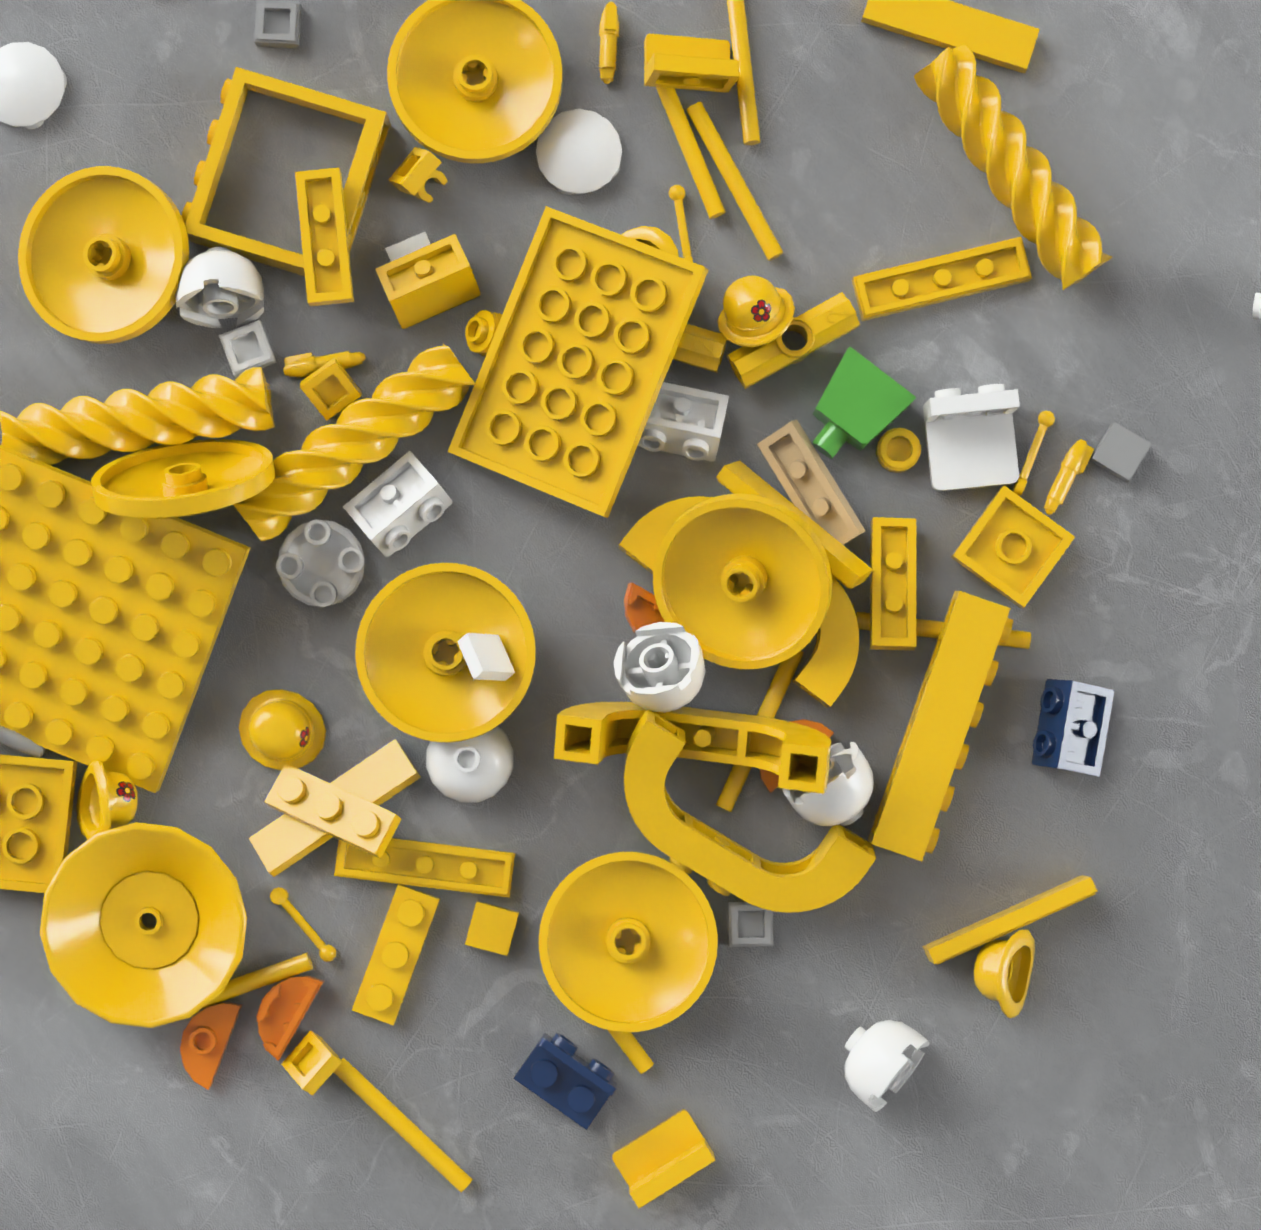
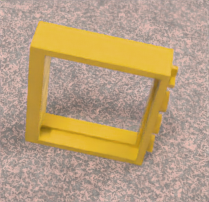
M236 67L232 79L227 78L221 90L220 103L224 105L219 120L214 119L208 130L207 144L210 145L206 161H199L194 174V185L197 186L193 201H187L181 216L186 226L188 239L190 242L209 248H228L249 260L305 276L302 254L205 225L248 90L364 125L343 190L349 254L391 123L385 111Z

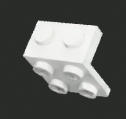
M990 384L978 387L979 393L961 395L960 388L942 389L935 391V398H929L923 405L930 478L934 490L941 492L1010 485L1018 480L1019 468L1012 415L1020 407L1018 389L1005 390V384Z

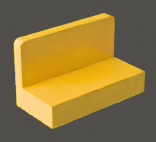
M651 33L647 34L644 39V86L729 93L739 78V60L730 59V42L728 40Z
M456 234L375 269L402 329L411 327L481 295L470 264Z
M686 1109L677 1112L612 1154V1160L628 1184L629 1194L638 1209L715 1161L713 1151Z

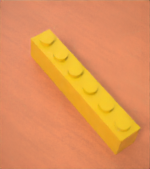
M954 591L867 839L871 844L921 862L925 852L933 853L940 834V829L934 827L940 810L947 812L955 787L950 786L949 783L954 769L961 770L968 755L969 745L964 744L969 727H977L983 712L984 703L978 702L983 686H991L998 669L999 662L993 660L998 643L1005 645L1013 626V619L1008 618L1011 608L962 591Z

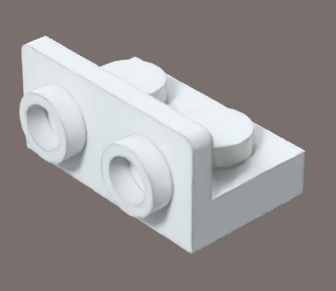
M663 382L638 446L652 452L663 451L682 455L695 461L706 460L714 462L720 443L729 396Z
M408 451L346 503L343 508L385 557H390L394 552L404 548L411 538L425 526L439 519L453 501L414 454Z

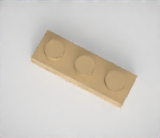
M797 419L789 422L757 444L793 504L843 545L865 532L861 522Z

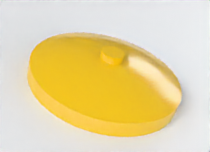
M428 0L405 20L396 34L388 57L387 82L390 97L398 118L418 143L429 151L449 160L463 163H488L505 159L525 149L549 125L561 96L563 82L562 63L557 42L550 28L542 17L522 0Z
M96 166L78 170L63 177L49 187L37 200L27 216L18 248V266L21 283L30 304L39 316L51 327L67 336L96 344H112L130 340L145 333L159 323L176 302V291L181 274L189 260V240L186 226L172 199L159 186L145 177L130 170L112 166Z
M231 439L191 440L179 445L155 446L120 457L100 468L93 475L91 485L95 504L108 513L136 518L183 517L214 511L253 497L273 482L275 468L272 453L259 444Z
M727 494L696 504L681 515L668 530L655 557L653 589L657 606L664 621L684 626L686 632L692 634V636L694 635L701 646L704 659L729 668L759 669L788 660L805 648L813 639L830 605L832 573L826 551L820 539L799 515L786 506L765 497L751 494Z
M433 563L419 566L390 581L378 592L366 609L357 632L355 646L358 677L368 700L375 710L391 725L406 734L422 740L442 743L473 739L484 735L503 723L516 710L526 695L533 677L536 658L532 625L523 605L515 594L491 574L478 568L458 563ZM466 633L499 635L515 673L506 681L474 680L457 641Z
M621 851L608 853L578 866L560 882L551 895L540 924V961L545 977L554 994L569 1011L580 1019L610 1031H647L665 1025L682 1015L703 993L711 978L717 958L718 934L716 922L710 904L700 887L687 873L668 860L643 852Z

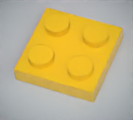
M1004 485L957 547L951 558L1022 609L1038 590L1075 536Z

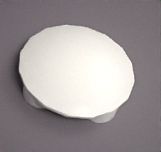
M30 42L10 43L0 48V122L14 127L36 129L59 107L65 92L67 77L61 69L58 60L44 47Z
M574 109L561 112L551 119L549 125L538 137L536 156L539 169L547 181L554 185L562 194L580 195L597 191L609 183L620 169L622 147L619 134L609 120L594 111Z
M318 519L299 525L287 535L279 550L276 562V569L282 584L289 593L307 605L327 607L341 603L352 595L364 576L365 557L361 544L353 533L334 521Z

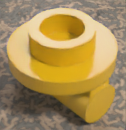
M482 310L469 320L465 329V336L468 348L472 352L486 357L502 314Z

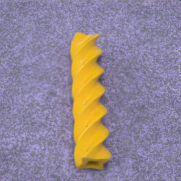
M962 44L954 49L946 48L934 61L914 75L917 86L923 94L937 103L938 113L945 126L956 136L962 138L963 149L968 159L980 171L987 174L988 185L993 195L1003 205L1012 209L1016 228L1022 236L1037 245L1041 264L1050 274L1062 280L1063 290L1079 283L1094 270L1113 258L1102 253V241L1097 229L1090 222L1077 217V206L1071 192L1063 185L1052 181L1051 167L1046 156L1039 150L1026 146V131L1020 119L1011 113L1001 110V95L997 86L989 79L976 75V60L969 47Z
M444 343L442 346L429 348L419 353L413 359L407 372L393 374L385 378L375 389L372 398L357 400L349 404L341 412L336 424H329L315 429L306 437L300 450L286 452L273 460L275 468L273 482L253 497L233 504L261 542L280 535L287 528L293 516L308 513L318 507L327 495L328 489H337L350 484L358 476L364 463L377 462L387 457L395 448L399 437L413 436L423 431L430 423L435 411L449 410L457 406L466 396L470 385H476L461 365L450 347Z
M262 367L247 369L234 381L219 374H210L199 379L191 388L181 383L167 381L157 385L148 395L133 389H121L110 395L104 403L89 396H78L67 402L61 410L45 403H34L25 408L17 418L0 410L1 445L48 465L57 464L68 457L81 460L93 459L111 450L136 452L154 443L179 445L192 440L198 435L208 438H222L235 433L241 428L263 431L275 427L271 404L270 384L266 382Z

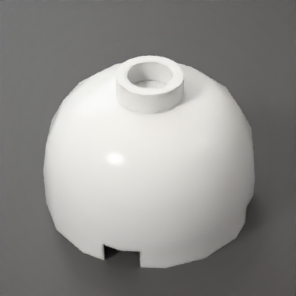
M210 248L206 252L200 253L187 261L176 291V308H180V316L184 320L199 326L222 328L218 319L238 318L236 327L246 325L257 320L264 312V288L261 275L247 258L232 252L228 248Z
M657 622L646 625L635 631L637 637L631 640L627 646L623 641L618 647L613 662L615 676L621 688L634 704L646 710L665 713L680 709L688 704L700 691L706 673L703 652L697 638L686 632L684 626L671 622Z
M498 726L484 735L461 742L442 743L430 741L426 750V769L432 784L444 796L460 803H478L495 796L507 784L513 770V748L507 734Z
M841 742L831 745L828 782L824 794L782 789L794 810L804 820L819 826H834L838 824L846 826L854 823L862 816L863 808L869 802L873 791L874 779L868 761L855 742H850L851 748L845 749Z
M880 1021L867 1031L860 1026L845 1044V1048L850 1051L844 1065L845 1078L850 1089L875 1112L879 1111L887 1104L881 1096L888 1089L894 1093L899 1091L922 1060L925 1053L920 1049L929 1046L930 1042L913 1028L898 1021Z

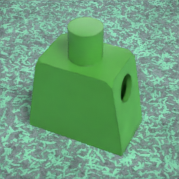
M849 347L813 412V415L825 426L813 440L812 444L818 451L833 459L846 441L861 451L911 405L916 396L852 347Z

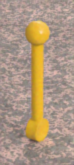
M674 185L669 189V197L675 204L683 259L693 262L683 206L686 191L681 185Z
M1045 410L1038 415L1039 427L1019 478L1013 488V492L1019 496L1022 495L1026 487L1028 476L1046 430L1055 422V416L1051 411Z
M274 888L270 893L271 901L276 905H282L319 949V956L323 961L331 962L336 957L335 947L325 944L288 900L289 893L285 888Z

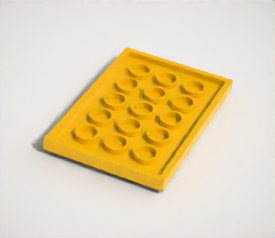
M546 206L448 452L608 518L709 270L697 263Z

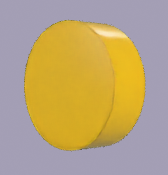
M905 428L888 430L882 435L876 446L878 462L884 469L894 473H902L911 469L917 463L921 454L919 439L912 431Z

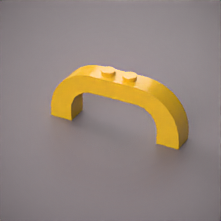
M685 497L656 507L643 516L630 529L620 542L619 549L653 575L655 557L668 530L687 510L713 497ZM832 576L830 605L817 632L816 644L812 655L792 680L793 683L826 708L832 706L849 682L859 652V626L856 613L847 593L834 576Z
M595 702L575 705L562 710L557 714L554 759L598 765L608 756L625 754L632 732L646 709L633 702ZM681 707L680 709L665 713L654 712L685 731L686 744L677 756L678 758L767 770L779 775L778 788L820 794H824L827 789L831 739L818 730L775 718L691 707Z
M646 710L632 732L625 754L624 792L629 812L635 824L649 842L670 856L669 860L672 864L685 873L691 874L695 871L707 878L708 885L716 892L724 896H729L732 893L751 905L770 911L785 913L810 911L833 903L851 891L861 881L876 860L873 845L840 824L832 826L820 845L811 854L800 860L780 863L758 856L683 811L669 796L665 786V779L671 765L686 744L685 731L653 711Z

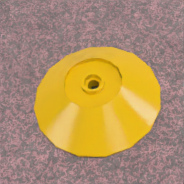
M135 822L96 833L64 858L44 893L40 936L50 972L77 1005L112 1024L154 1028L192 1017L224 991L243 957L247 914L237 878L211 846L177 827ZM145 913H151L156 917L157 924L155 927L148 928L143 924L142 916Z

